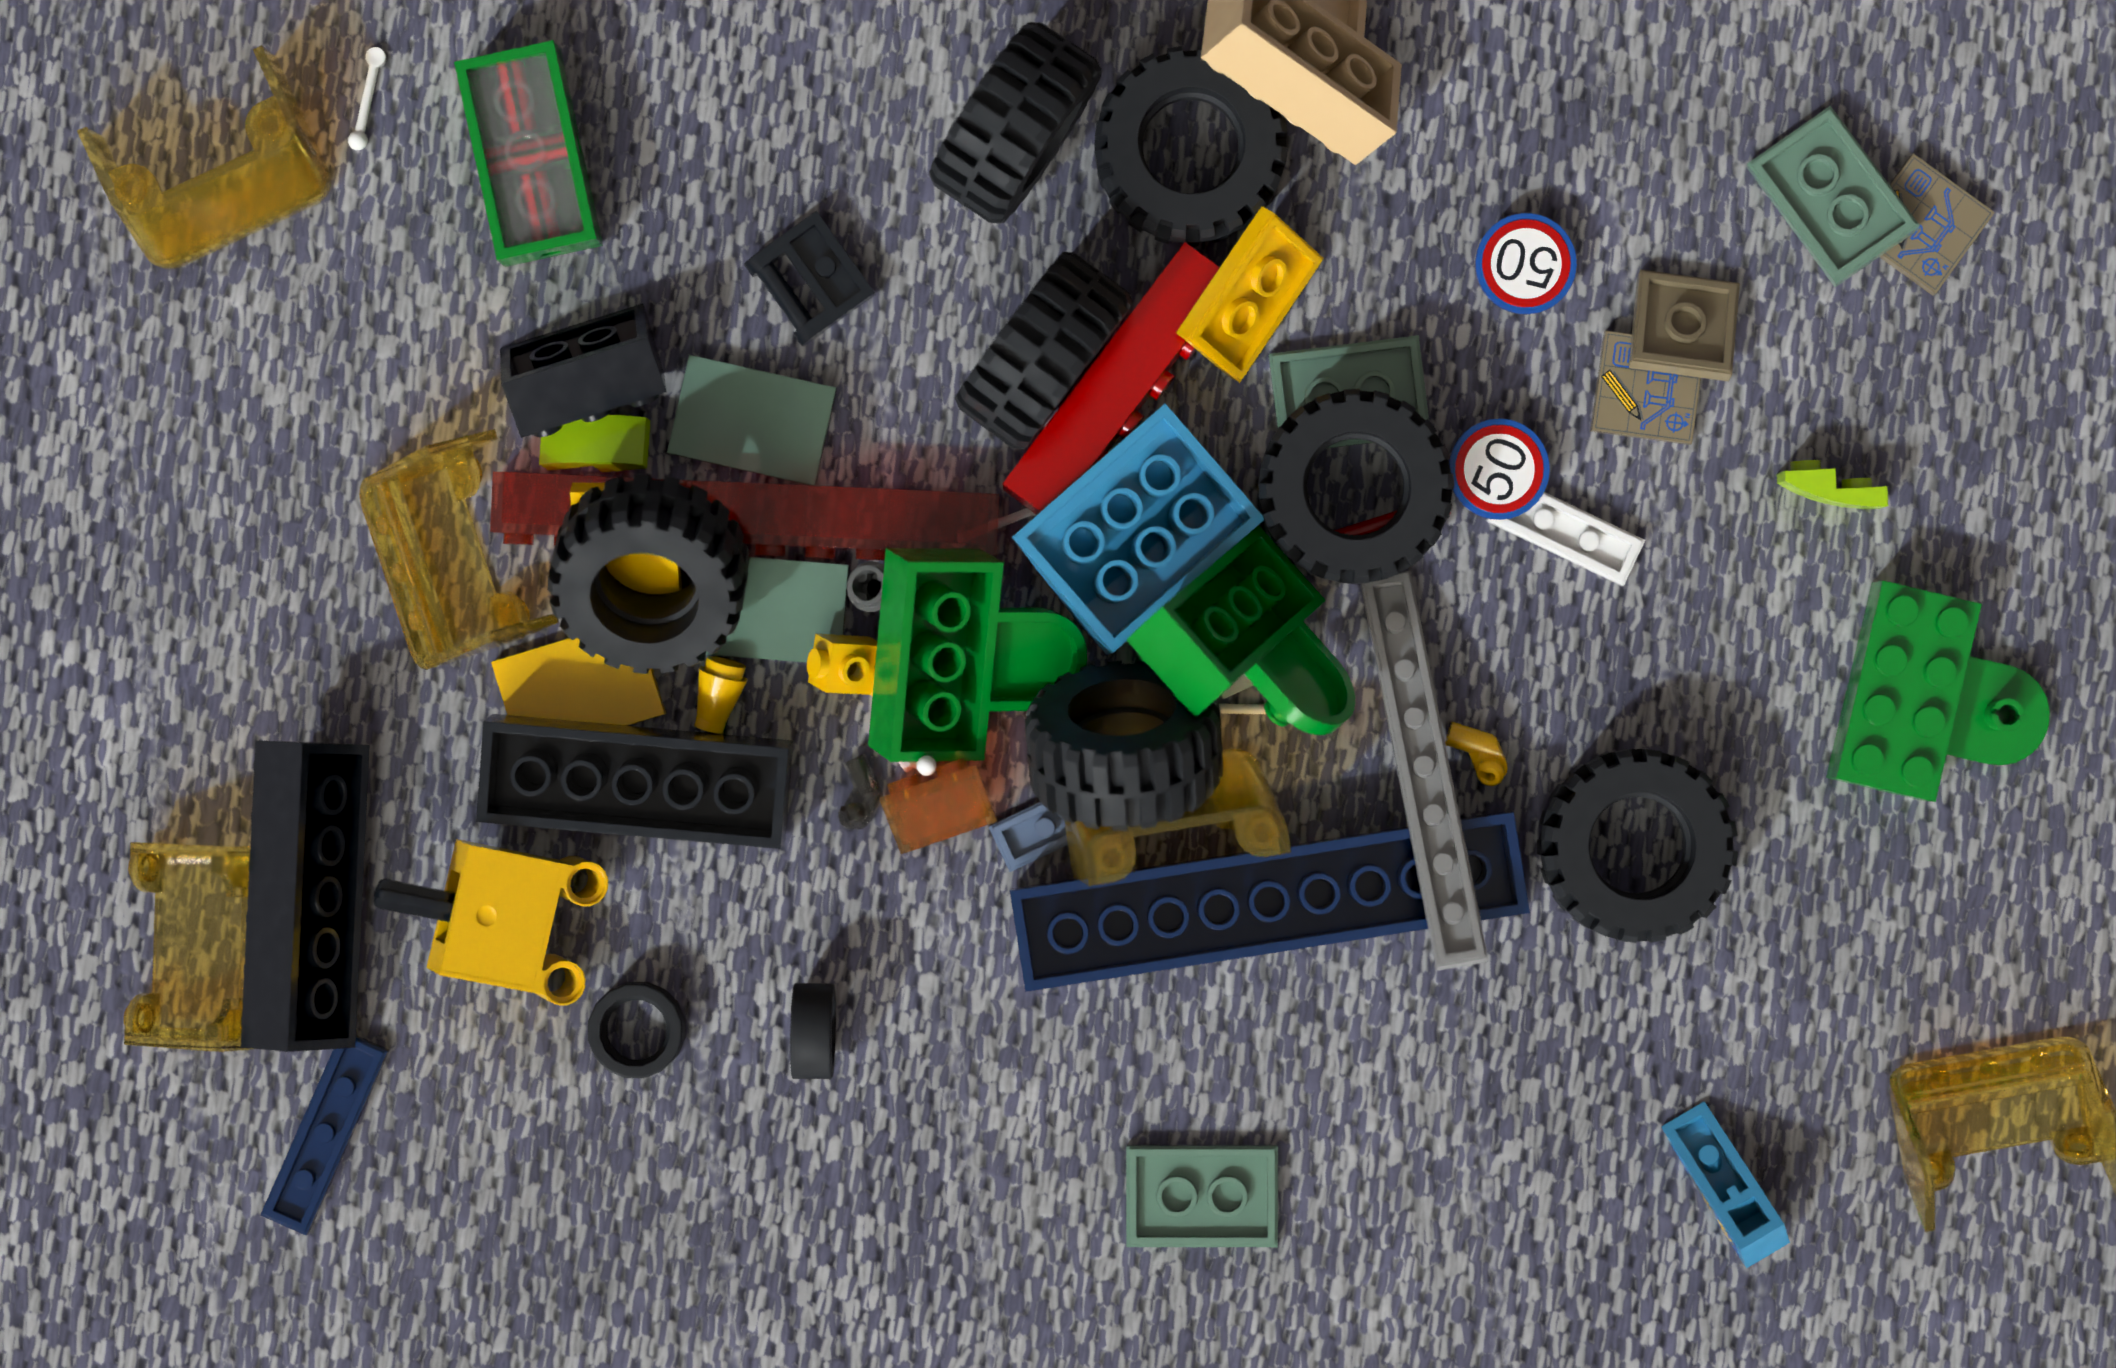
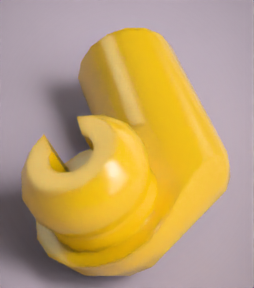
M1451 722L1445 739V745L1469 753L1477 773V778L1482 784L1496 786L1501 783L1507 774L1508 765L1498 739L1491 733Z

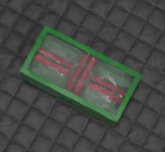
M554 40L455 61L456 74L497 261L504 267L603 246L562 52Z

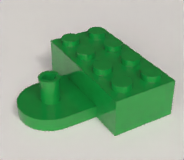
M1259 525L1172 597L1126 639L1138 652L1141 659L1156 672L1172 690L1174 696L1195 717L1243 674L1267 699L1264 703L1265 712L1268 718L1278 726L1285 727L1290 723L1299 730L1309 734L1327 735L1345 723L1352 716L1355 709V692L1349 675L1337 658L1304 623V620L1326 600Z
M886 548L868 746L889 762H917L925 755L933 757L935 761H985L989 711H1027L1034 698L1048 683L1054 685L1059 676L1067 672L1075 674L1080 671L1081 667H1085L1087 664V648L1083 635L1078 627L1066 617L1046 608H999L1004 562L982 549Z
M1883 580L1872 582L1826 778L1921 801L1936 802L1946 755L1988 765L2013 764L2031 755L2042 743L2049 727L2050 710L2047 697L2039 683L2025 671L2010 665L1970 656L1981 611V603Z

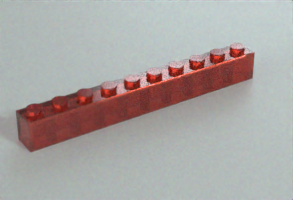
M493 471L490 532L503 535V544L532 546L534 545V536L554 537L553 546H555L559 527L562 526L564 515L571 507L570 490L572 483H605V481L617 477ZM623 477L625 482L633 480L631 477ZM680 480L679 482L680 485L688 488L694 484L708 492L707 499L711 502L715 499L721 501L730 510L728 521L734 519L739 523L744 533L743 543L747 546H755V555L785 557V547L806 548V558L835 559L836 550H856L855 560L885 561L886 548L982 549L994 557H997L999 494Z

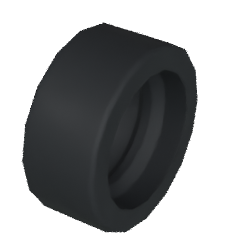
M628 982L609 990L595 1004L588 1020V1042L594 1057L607 1071L623 1078H646L663 1071L679 1055L685 1041L686 1019L679 1002L666 989L650 982ZM631 1000H643L654 1005L662 1013L666 1022V1038L662 1047L653 1056L645 1059H629L620 1055L612 1047L607 1035L608 1021L612 1012L621 1004Z
M795 983L792 991L790 1019V1066L792 1078L832 1079L836 1045L835 985L833 983Z

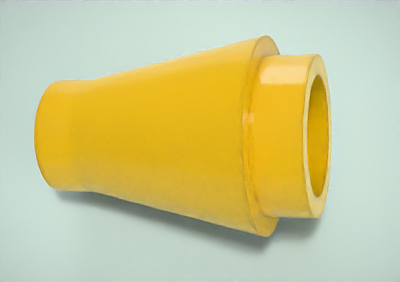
M707 656L705 666L699 667L695 727L711 733L722 734L724 732L726 722L748 681L744 677L746 669L744 664L723 657Z

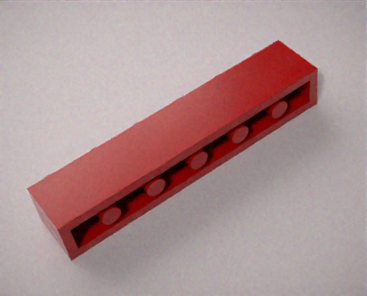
M1184 242L1005 479L1003 491L1038 515L1103 458L1120 436L1122 438L1127 437L1141 424L1145 416L1138 411L1150 396L1158 400L1167 390L1175 377L1169 370L1181 356L1185 360H1189L1196 351L1194 347L1176 332L1219 270V266Z

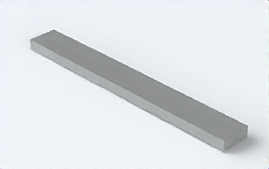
M1411 570L1404 571L1384 580L1361 583V589L1436 971L1485 963L1488 961V955Z

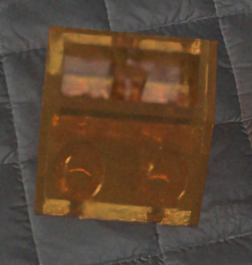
M962 758L936 767L938 778L921 783L918 774L887 784L890 794L879 799L901 854L998 821L979 764L968 767L967 761Z

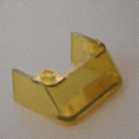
M262 45L253 49L274 96L254 105L246 117L245 130L254 150L162 192L154 174L141 165L126 164L118 167L105 138L88 127L77 130L109 202L145 257L152 264L162 269L173 270L183 267L322 202L329 194L331 175L277 57Z
M495 429L427 445L366 477L360 485L359 497L361 507L410 654L415 663L425 670L446 665L523 639L559 623L558 618L553 614L530 620L527 605L515 593L511 591L496 593L466 503L467 499L477 493L482 480V469L480 463L474 457L473 451L498 439Z
M2055 1037L1909 1063L1896 1068L1892 1072L1889 1080L1890 1101L1903 1173L1925 1232L1935 1231V1191L1942 1190L1953 1182L1955 1178V1162L1953 1157L2049 1140L2055 1154L2067 1163L2086 1165L2102 1162L2116 1195V1109L2090 1049L2082 1041L2072 1037Z

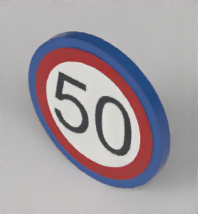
M1533 213L1511 215L1495 223L1482 238L1475 258L1477 280L1489 300L1503 310L1523 315L1546 311L1562 300L1573 284L1577 268L1575 249L1567 233L1551 219Z
M1490 419L1472 426L1457 440L1449 459L1451 474L1454 473V489L1452 490L1455 496L1469 511L1487 519L1505 520L1527 512L1540 500L1549 480V458L1543 443L1531 429L1513 420Z

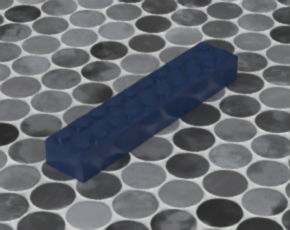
M1503 811L1460 818L1480 920L1530 913L1514 812ZM1408 826L1010 889L1025 992L1428 929Z

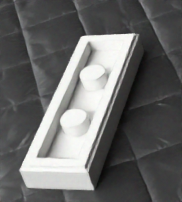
M1546 492L1543 493L1540 500L1530 510L1517 517L1505 520H1486L1505 531L1621 586H1624L1645 542L1644 539Z

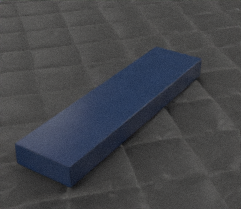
M357 1035L355 1048L333 1049L260 1216L303 1235L309 1234L387 1058L389 1049Z

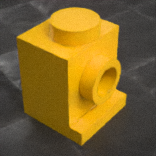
M816 633L813 649L809 652L807 658L808 683L825 693L873 696L877 641L869 636Z

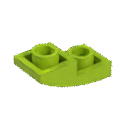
M607 415L593 422H584L580 419L564 424L558 432L541 437L539 465L548 471L594 466L602 473L647 468L651 421L646 417Z
M1821 460L1790 462V471H1783L1777 474V484L1793 493L1820 503L1856 509H1881L1888 507L1887 486L1873 487L1872 478L1842 479V488L1837 489L1836 468L1821 469Z

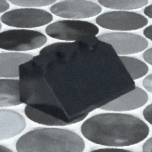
M643 303L500 348L501 385L521 438L533 434L535 437L549 436L558 432L564 424L580 419L584 422L597 421L606 417L612 409L628 404L633 407L644 406L654 402L659 397V394L667 392L664 371Z

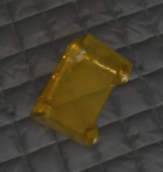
M1242 749L1223 750V776L1219 780L1218 787L1201 807L1194 812L1185 811L1181 819L1170 823L1167 820L1157 822L1156 827L1142 829L1141 826L1127 827L1125 831H1113L1112 827L1107 826L1093 829L1085 827L1080 821L1070 823L1064 820L1073 877L1088 886L1116 882L1125 878L1131 872L1136 856L1133 837L1216 823L1218 828L1234 830L1238 844L1245 852L1254 856L1268 857L1291 853L1287 824L1261 765L1251 753Z
M130 842L129 875L134 886L139 891L155 893L152 992L136 995L124 1012V1045L212 1052L253 1049L241 1047L250 845Z

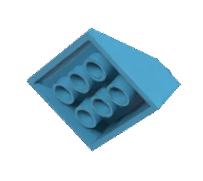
M1164 403L1012 536V539L1071 615L1107 655L1115 652L1157 610L1264 520V516Z

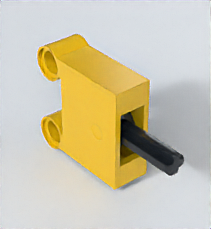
M456 839L444 890L390 879H381L375 889L374 905L378 909L437 920L426 967L436 974L535 993L547 1001L561 1006L572 1004L582 996L586 978L583 970L577 964L556 954H546L558 898H564L579 906L597 904L604 898L608 890V877L600 865L579 856H567L558 860ZM585 869L588 874V882L580 892L573 893L571 879L578 870ZM558 968H563L565 971L563 985L555 991H550L548 988L550 974Z

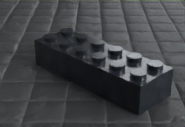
M492 714L483 721L476 822L781 849L786 840L794 740Z
M255 740L243 1008L241 1017V1047L282 1052L355 1048L370 745Z

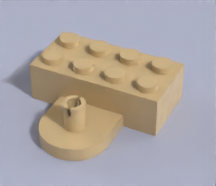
M1208 0L1201 58L1213 70L1225 74L1245 88L1252 97L1262 100L1284 115L1291 124L1301 127L1323 142L1330 151L1340 154L1354 165H1357L1397 133L1402 64L1364 38L1367 0Z

